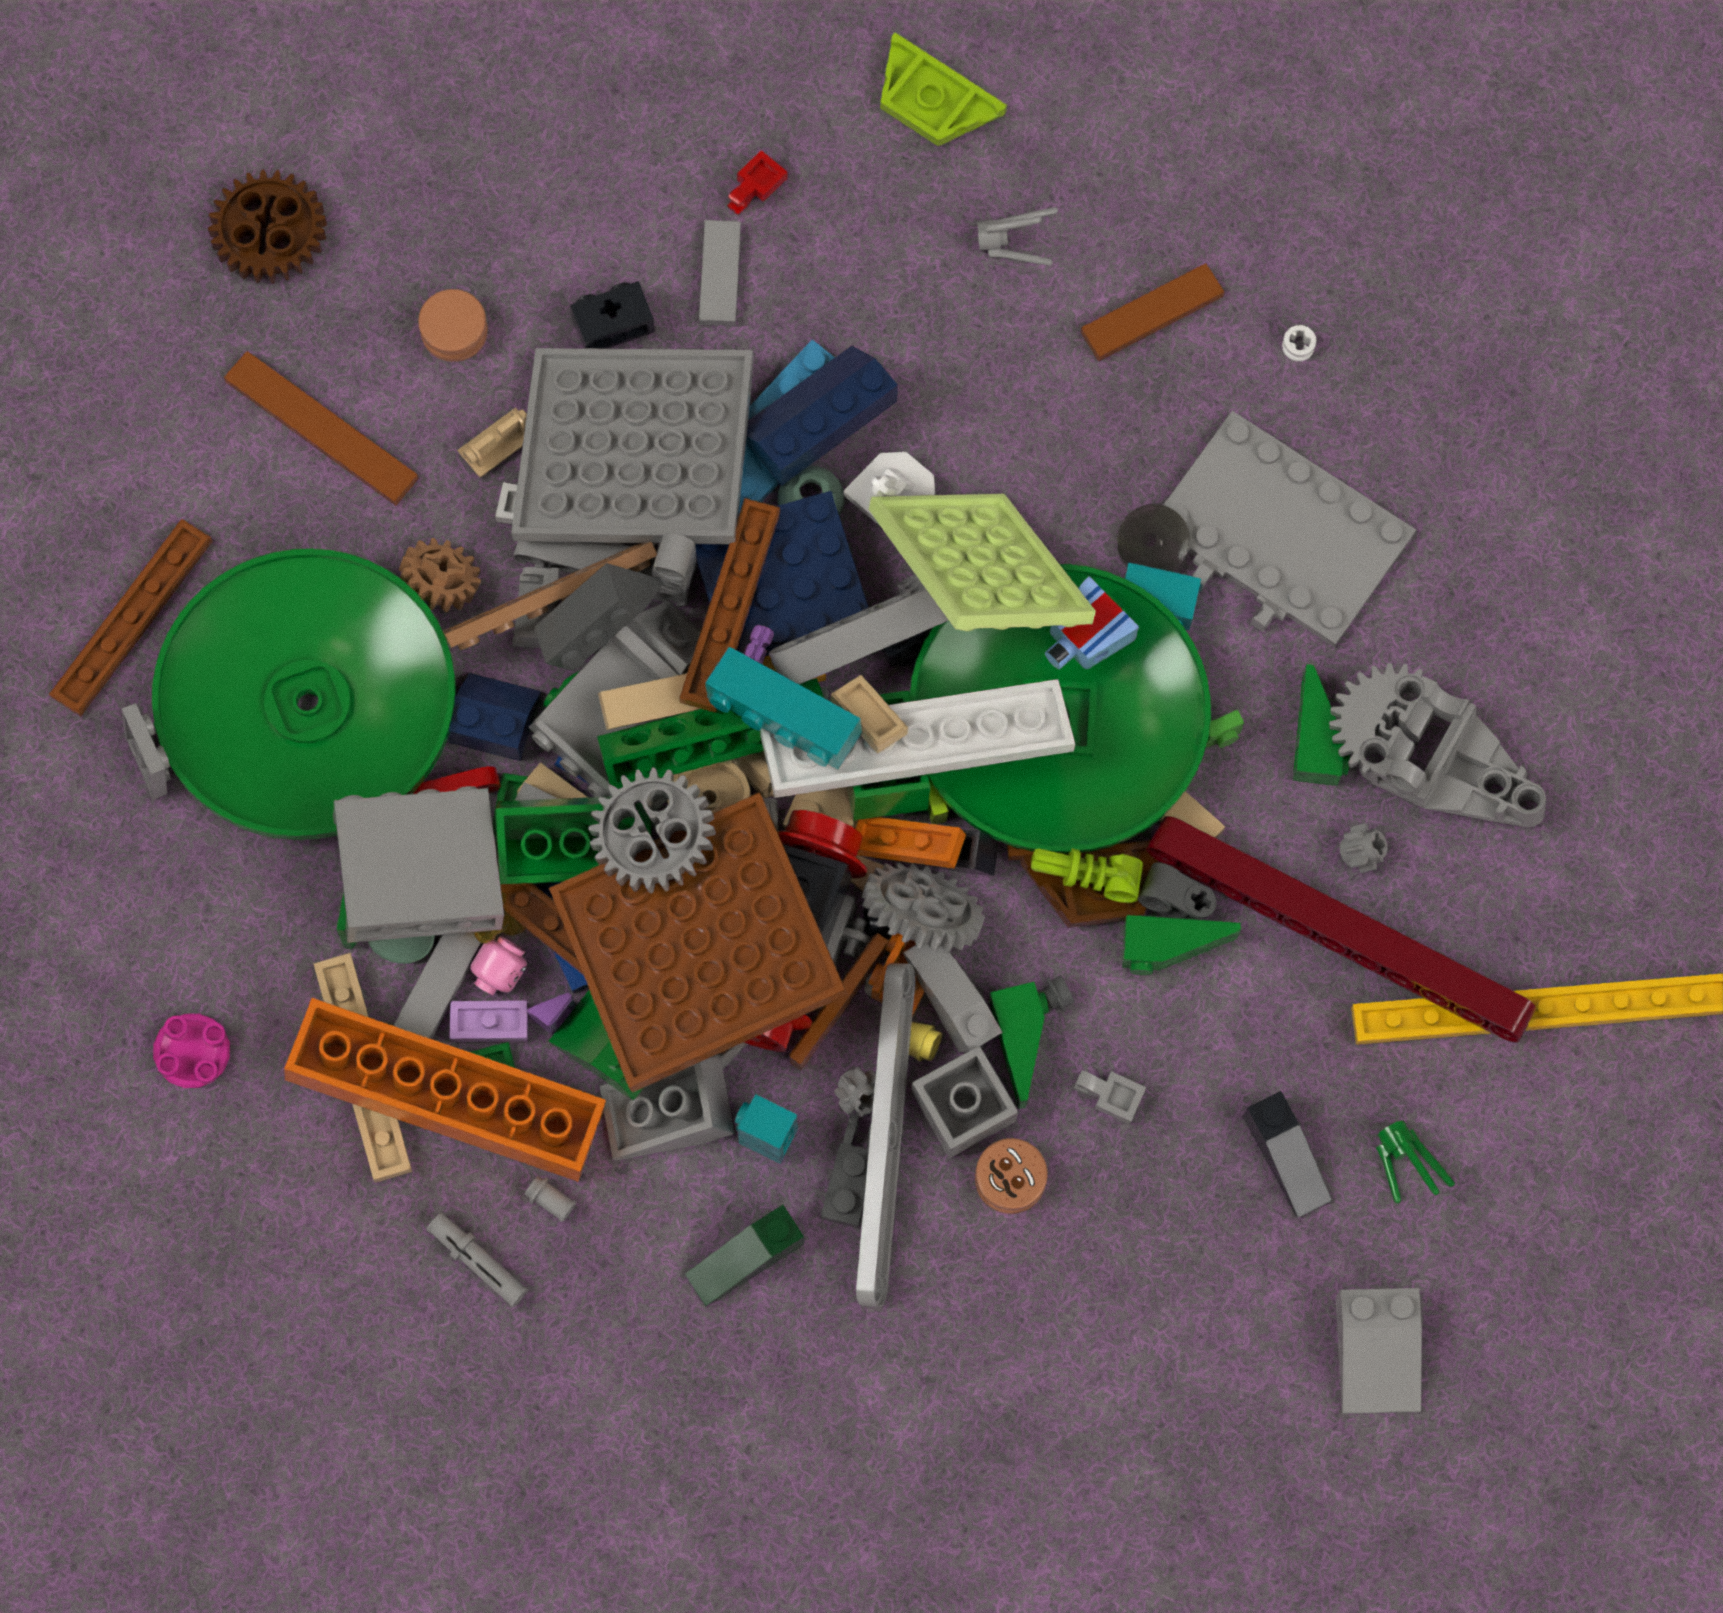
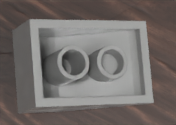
M710 1057L643 1088L634 1101L610 1084L600 1086L601 1097L606 1099L604 1114L613 1160L617 1161L701 1145L735 1134L721 1060Z
M1419 1288L1340 1290L1335 1299L1342 1414L1421 1412L1422 1322Z

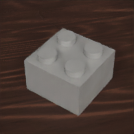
M980 1046L912 1082L911 1093L949 1159L1015 1123L1017 1120L1018 1110Z

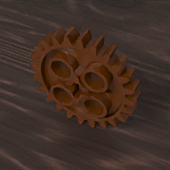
M261 169L259 179H254L248 172L246 173L247 183L244 184L234 179L235 190L232 192L229 189L223 188L222 193L225 201L214 200L213 203L218 212L209 213L210 221L214 225L209 226L208 231L210 237H213L211 240L213 250H219L217 252L219 261H228L227 266L230 272L240 267L239 272L242 279H246L252 272L256 283L261 281L263 275H268L271 284H273L276 280V274L279 273L287 281L289 280V270L292 268L299 274H302L303 271L300 263L304 261L312 265L314 261L310 252L321 253L322 248L318 241L326 240L327 238L325 230L322 229L327 226L326 217L322 215L325 211L322 202H317L316 191L307 192L308 186L305 180L296 185V180L292 173L285 180H282L280 170H276L272 178H267L265 170ZM272 198H275V201H274V203H273V207L271 208V218H272L273 223H270V224L268 225L269 216H270V210H269L270 200H271ZM251 204L261 205V207L255 211L246 210V208ZM287 209L297 210L291 216L281 215ZM267 227L266 251L264 254H260L265 240L262 228ZM243 237H254L250 243H239ZM286 241L290 243L284 249L274 248L279 242Z

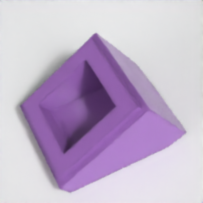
M565 993L527 1009V1013L531 1020L552 1035L576 1005L573 997L569 993Z

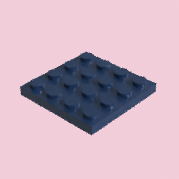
M831 491L777 506L780 507L781 513L737 647V651L743 654L746 645L751 643L749 637L753 628L757 625L765 626L774 632L770 646L765 647L767 650L766 656H768L769 652L778 646L868 608ZM695 544L697 565L709 604L729 544Z

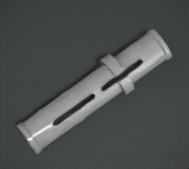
M444 1211L439 1213L428 1225L426 1231L431 1233L451 1251L450 1256L455 1261L460 1259L483 1282L500 1295L511 1308L515 1307L528 1293L529 1288L519 1282L475 1242L476 1236L472 1233L466 1234L446 1216Z

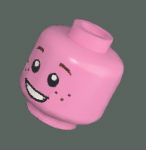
M499 936L498 940H486L470 966L472 973L478 977L474 984L491 995H494L497 990L505 993L511 992L527 967V961L523 957L525 951L502 936Z

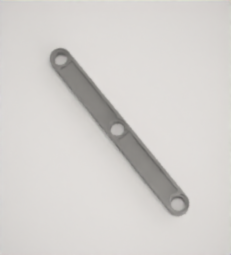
M890 963L886 969L856 1284V1296L859 1305L868 1307H882L888 1290L915 992V971L911 964Z

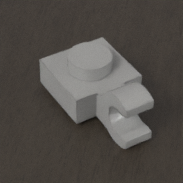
M1082 1070L1073 1089L1099 1098L1094 1109L1130 1124L1146 1087L1112 1071L1107 1081H1104Z

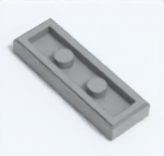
M705 220L699 325L736 326L741 221Z

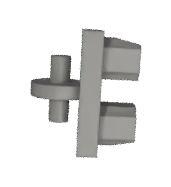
M848 895L845 896L827 945L835 966L845 941L848 943L844 954L854 957L858 946L866 947L872 939L863 933L867 921L856 918L853 929H850L858 907L854 904L855 898Z

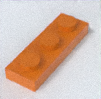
M882 817L858 820L855 828L863 835V840L857 854L859 856L954 869L966 836L959 827Z

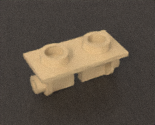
M515 407L457 450L479 478L523 447L527 417L523 409L518 411Z

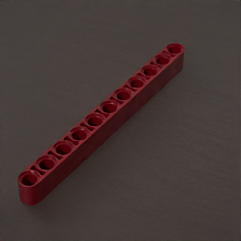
M1165 816L1146 848L1148 854L1157 861L1176 868L1182 874L1506 1041L1520 1042L1536 1010L1535 1004L1526 997L1180 819Z

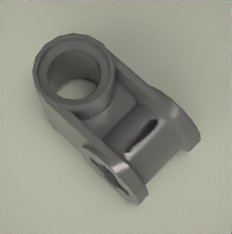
M1163 863L1151 865L1138 897V901L1147 909L1158 912L1168 918L1200 920L1201 918H1206L1214 912L1217 903L1216 897L1210 888L1183 875L1176 868Z

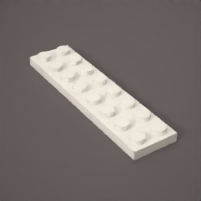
M1058 679L889 705L908 727V734L878 754L860 735L838 770L830 765L823 767L816 764L807 756V752L796 746L793 749L785 747L775 739L774 734L763 728L760 730L774 798L1073 752L1075 747Z

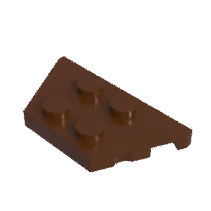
M1151 840L1121 843L1108 848L1081 853V858L1083 859L1087 853L1094 855L1093 861H1097L1099 856L1106 857V864L1109 863V858L1114 855L1125 854L1140 859L1143 862L1138 897L1151 865L1158 863L1146 850ZM1025 855L1020 860L1023 869L1068 928L1125 921L1126 915L1144 916L1146 907L1138 900L1132 903L1112 901L1104 896L1105 886H1102L1101 891L1093 890V884L1089 883L1088 888H1082L1078 880H1076V884L1072 885V887L1064 886L1063 877L1033 871L1031 869L1032 855Z

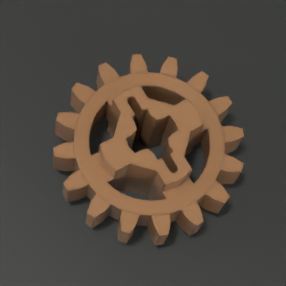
M431 538L428 546L419 540L415 548L409 547L399 567V571L402 572L400 579L410 586L423 601L429 602L430 610H434L436 605H441L444 612H449L452 604L455 608L461 610L465 602H472L481 582L478 578L480 568L472 566L475 558L473 556L464 557L462 555L464 550L462 546L455 550L452 549L449 540H446L444 545H438L437 540Z

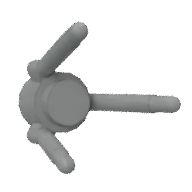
M1052 207L999 220L977 222L979 251L988 250L989 258L1003 257L1051 266L1053 264L1052 259L1001 249V245H1008L1007 230L1039 224L1042 222L1043 217L1056 214L1058 209Z

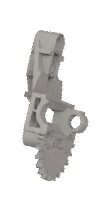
M1387 663L1385 674L1381 675L1377 667L1372 666V678L1369 679L1363 673L1358 672L1357 679L1360 685L1357 686L1349 681L1345 683V688L1350 695L1337 693L1336 700L1343 706L1331 707V714L1340 719L1330 721L1329 723L1330 729L1341 732L1332 736L1333 744L1345 743L1338 750L1339 756L1343 757L1353 754L1348 762V766L1353 768L1359 765L1361 775L1370 780L1371 784L1425 809L1520 827H1534L1544 819L1546 810L1544 790L1540 785L1526 779L1527 771L1522 765L1520 768L1516 766L1501 746L1497 737L1476 715V705L1470 703L1468 699H1460L1446 693L1438 686L1437 682L1422 676V669L1419 668L1414 674H1408V665L1403 664L1399 673L1396 674L1392 664ZM1407 692L1419 695L1414 701H1406L1401 698ZM1435 715L1451 722V725L1426 770L1423 772L1419 767L1408 761L1415 749V743L1411 740L1419 742L1430 720ZM1372 754H1378L1383 756L1384 760L1373 764L1369 763L1366 758ZM1491 784H1497L1503 787L1504 790L1498 794H1492L1487 792L1485 788ZM1524 800H1531L1536 802L1538 806L1532 810H1526L1520 807L1519 804Z

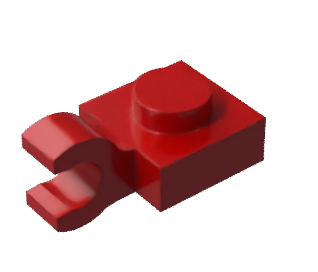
M761 150L737 173V181L741 184L728 195V199L731 200L728 208L739 215L750 204L754 196L764 202L787 180L788 172Z

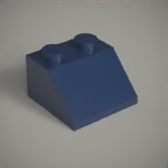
M469 673L455 696L448 742L521 761L530 732L528 727L533 723L542 692Z

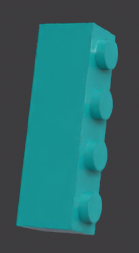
M731 647L727 649L705 682L707 697L715 708L726 713L730 710L740 715L743 722L749 727L758 731L762 728L774 734L775 739L779 743L791 749L795 746L807 752V756L813 762L823 767L830 765L838 770L862 734L861 718Z

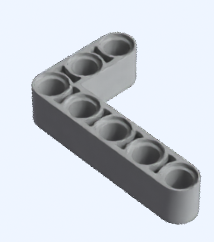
M664 533L657 556L649 559L651 566L638 572L660 578L662 586L653 597L654 600L662 602L671 600L677 602L676 606L683 607L687 605L697 573L696 546L694 541L683 535ZM518 541L513 558L524 565L526 562L535 564L534 567L559 568L560 574L561 571L573 573L630 546L608 542Z
M913 575L897 584L900 595L778 646L769 652V656L777 673L797 684H802L948 621V619L918 577Z

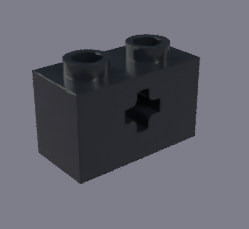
M639 281L631 284L628 282L619 283L608 292L599 295H584L575 303L570 304L572 320L584 349H608L655 332L654 318ZM612 312L615 318H610L607 313Z

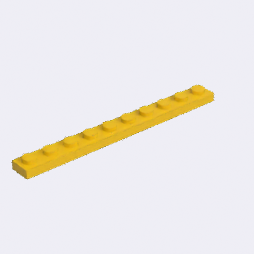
M1723 973L1514 991L1529 999L1536 1006V1010L1525 1031L1723 1014ZM1424 998L1353 1004L1351 1007L1356 1045L1491 1034Z

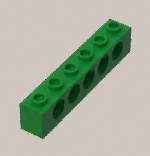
M817 678L799 684L824 698ZM698 709L597 736L609 784L618 789L623 787L621 776L623 775L630 782L636 781V770H640L644 778H649L651 769L656 768L659 777L663 778L667 770H671L673 775L764 751L760 731L749 727L743 722L740 715L730 710L726 713L717 709L715 713Z

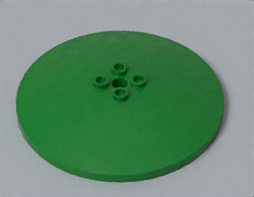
M313 548L291 549L262 555L236 565L203 587L188 602L168 631L160 649L152 684V710L159 743L167 755L171 768L189 793L206 809L224 821L258 835L277 839L312 840L337 836V827L333 820L334 800H341L351 795L372 798L380 797L382 794L397 792L401 795H410L415 792L434 768L449 737L456 696V679L447 640L437 619L421 597L402 579L387 569L352 554ZM306 694H312L318 698L317 706L309 711L298 707L299 699Z

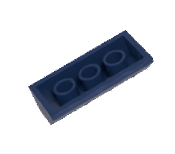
M850 346L749 419L746 444L782 486L897 402L898 384L876 358L854 346Z

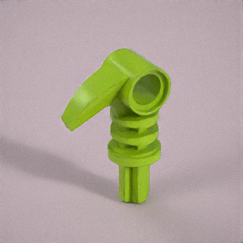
M1072 848L1068 855L1035 849L1031 858V869L1063 877L1064 886L1072 887V885L1076 884V880L1080 881V887L1088 888L1089 883L1093 884V890L1101 891L1102 886H1105L1104 896L1107 899L1122 903H1132L1138 900L1143 862L1138 858L1121 854L1111 856L1109 863L1106 864V857L1099 856L1097 861H1093L1094 855L1087 853L1083 859L1081 858L1080 850Z

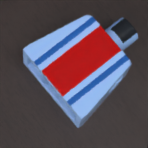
M1090 577L1085 579L1078 589L1096 611L1093 624H1082L1074 627L1051 626L1050 633L1057 642L1045 652V656L1057 669H1061L1072 658L1084 669H1089L1136 639L1139 626Z

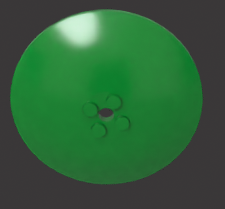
M1060 564L1077 588L1080 587L1085 579L1090 577L1139 626L1136 639L1089 669H1084L1074 658L1061 669H1057L1045 656V652L1057 642L1050 633L1051 626H1042L1041 628L1008 627L1004 630L976 628L971 631L955 629L948 620L933 627L922 646L912 675L910 698L912 702L1058 679L1075 741L1073 752L928 774V778L937 793L958 816L975 829L988 834L991 838L1032 852L1035 849H1043L1061 854H1069L1072 848L1085 853L1108 848L1129 840L1160 820L1178 802L1196 775L1205 752L1211 721V697L1204 665L1194 642L1173 613L1157 598L1127 579L1110 572L1088 566Z

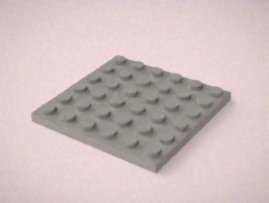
M535 348L511 531L513 541L646 543L651 541L652 543H661L664 533H676L691 539L695 544H730L735 542L754 365L753 350Z

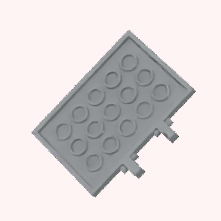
M1234 411L1229 414L1150 523L1151 528L1195 556L1193 563L1198 568L1192 576L1202 578L1199 591H1203L1204 585L1214 574L1220 578L1226 576L1257 597L1256 601L1262 607L1258 615L1253 617L1251 625L1261 632L1265 631L1274 617L1283 621L1287 616L1333 647L1336 646L1416 532L1415 528Z

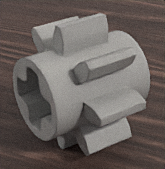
M1367 823L1350 827L1351 832L1345 833L1343 835L1344 839L1340 843V854L1343 861L1351 868L1359 867L1360 873L1377 869V864L1384 862L1383 858L1387 854V842L1384 835L1376 828L1369 830Z
M856 1067L844 1073L839 1079L838 1088L834 1090V1093L840 1099L838 1104L846 1114L855 1110L862 1117L864 1114L872 1112L876 1077L872 1069L864 1074L859 1067Z

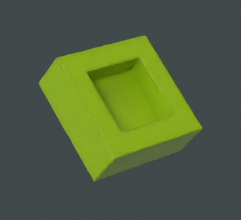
M930 782L931 789L927 811L931 824L937 825L947 822L948 810L951 808L945 803Z

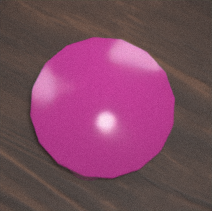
M183 1014L170 1017L159 1030L153 1044V1059L159 1073L169 1083L182 1088H200L214 1082L224 1072L230 1058V1042L224 1027L214 1019L202 1014Z

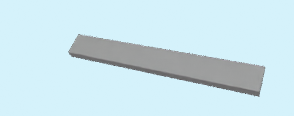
M524 782L515 800L558 798ZM496 834L494 840H495L496 854L498 855V843H497V834ZM490 931L442 935L393 1026L432 1039L450 1006V1001H453L470 969L471 963Z

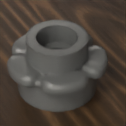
M1060 975L1052 980L1050 977L1046 978L1049 986L1042 990L1051 1008L1054 1009L1059 1006L1061 1011H1066L1065 1007L1075 1003L1063 977Z

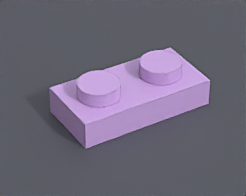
M450 1001L451 1042L528 1041V1001Z

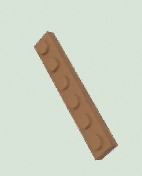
M651 541L638 543L443 630L444 636L451 648L458 645L459 650L466 649L480 642L478 636L492 630L494 635L514 627L513 620L521 616L527 615L528 619H532L548 612V604L559 599L563 602L606 563L636 572L651 566L649 559L657 556L656 550Z

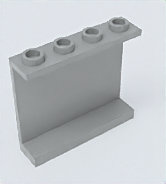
M624 626L609 639L606 645L600 648L528 727L534 732L532 739L545 751L549 752L552 749L562 758L560 765L573 777L580 775L588 782L590 786L587 789L594 797L612 796L608 788L610 784L597 736L656 720L606 730L598 693L677 676L678 674L627 626ZM667 799L657 800L653 804L652 810L657 811Z
M466 786L456 791L448 792L427 789L418 794L410 795L389 792L382 794L380 797L363 798L358 795H351L341 800H334L333 820L337 827L346 908L347 943L502 930L504 910L488 788L478 789L473 786Z

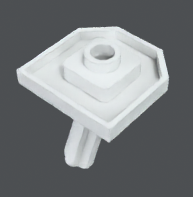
M907 452L880 453L843 491V495L879 525L868 510L871 497L935 495L934 475Z

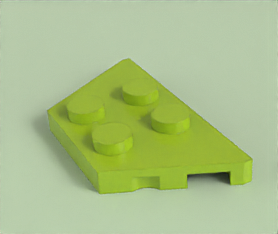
M896 32L892 35L880 109L937 146H941L985 125L1006 113L1007 105Z

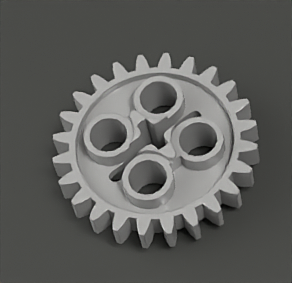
M656 768L651 769L649 778H644L640 770H636V781L630 782L623 775L621 776L623 787L620 790L615 786L609 785L608 788L612 797L610 799L598 798L604 810L592 811L591 813L599 824L589 826L590 833L598 837L593 839L590 845L593 850L600 851L595 856L599 865L607 863L604 868L605 873L609 877L617 873L616 881L620 886L630 879V886L635 892L642 883H645L649 893H653L655 883H660L666 892L669 890V880L673 878L680 886L683 885L681 874L685 871L692 876L697 875L692 866L694 862L706 864L707 861L701 850H713V845L705 837L716 834L714 827L706 823L711 822L715 818L711 810H704L709 805L706 797L697 798L700 794L698 786L694 784L687 788L688 780L686 776L682 775L674 782V775L671 770H667L663 778L659 777ZM657 800H669V804L664 810L659 812L652 810V806ZM636 803H642L669 852L667 859L662 857L635 808ZM631 817L635 819V823L630 829H618L620 821L624 818ZM677 831L687 832V836L682 842L677 844L669 842L673 833ZM645 849L653 851L649 860L645 862L635 861L640 851Z
M900 862L896 863L895 868L889 864H885L883 870L875 868L874 873L869 874L862 893V898L865 899L863 907L870 909L868 916L879 918L877 926H888L890 928L889 935L899 933L903 935L902 942L906 943L910 939L914 940L918 948H921L924 943L928 944L933 951H936L938 946H941L947 952L951 951L952 946L962 950L964 945L971 946L973 941L977 940L985 916L981 914L983 907L976 905L978 898L967 896L969 888H958L956 886L957 879H944V872H939L936 875L932 874L928 866L923 871L919 870L914 863H911L909 868H906Z

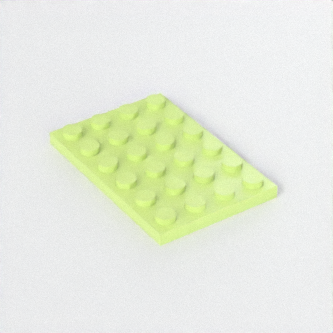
M1005 494L871 497L868 510L955 629L971 631L976 628L1004 630L1008 627L1041 628L1042 626L1055 625L1074 627L1082 624H1093L1096 613L1095 609Z

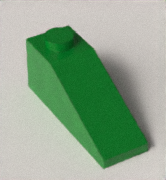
M1306 664L1302 674L1292 781L1337 786L1341 776L1348 775L1350 754L1340 757L1338 750L1345 743L1333 744L1332 736L1341 731L1330 729L1329 722L1336 720V717L1331 714V705L1315 666L1312 664Z
M1126 915L1123 931L1122 968H1129L1130 973L1134 975H1152L1153 970L1160 971L1236 940L1241 930V923Z
M1035 982L990 992L988 1000L992 1015L1002 1031L998 1037L1018 1109L1026 1108L1045 1018L1044 1014L1049 1013L1044 991L1037 992Z

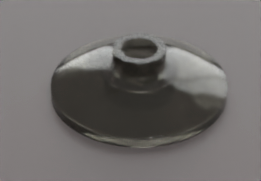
M1161 504L1143 505L1130 512L1121 523L1117 534L1118 553L1127 567L1128 563H1134L1174 572L1185 561L1190 548V532L1185 520L1178 512ZM1149 533H1155L1157 542L1154 546L1148 547L1145 543V537Z

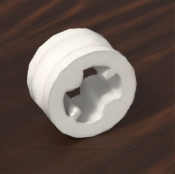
M1293 326L1285 333L1282 343L1283 352L1291 360L1304 361L1314 352L1316 336L1306 326ZM1297 336L1303 337V343L1309 344V347L1304 345L1303 350H1297L1295 343L1289 340L1291 339L1294 342Z

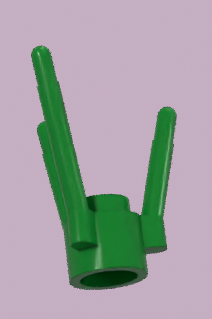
M1404 1120L1389 1125L1377 1134L1382 1144L1376 1147V1150L1383 1161L1395 1203L1401 1202V1196L1390 1158L1392 1155L1396 1161L1408 1156L1433 1195H1438L1440 1191L1415 1153V1150L1419 1152L1449 1187L1454 1186L1453 1179L1421 1143L1413 1129L1409 1130Z

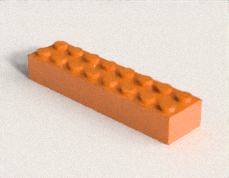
M311 998L284 1068L285 1081L577 1182L580 1179L606 1103V1099Z

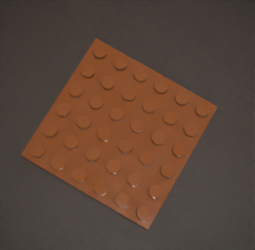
M760 792L713 813L715 819L706 824L712 825L716 834L705 837L712 843L713 850H701L707 861L706 864L694 862L692 866L697 875L692 876L686 871L682 873V886L673 878L669 880V890L666 892L660 883H655L653 893L648 892L645 883H642L635 892L630 886V879L620 886L616 881L617 873L609 877L604 871L607 864L605 863L549 888L628 1087L632 1092L848 995ZM677 831L673 833L669 842L673 844L682 842L687 836V832ZM662 839L654 840L662 857L667 859L669 852ZM650 849L640 851L635 861L645 862L649 860L653 851Z

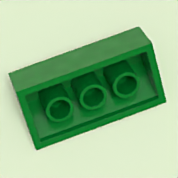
M599 797L499 801L496 806L500 884L564 882L599 866L595 856L600 851L593 850L590 842L598 837L592 835L589 831V826L599 824L593 818L592 811L604 810L598 801ZM638 802L635 804V808L653 839V823L642 803ZM631 817L624 818L620 821L618 829H630L635 823V819Z

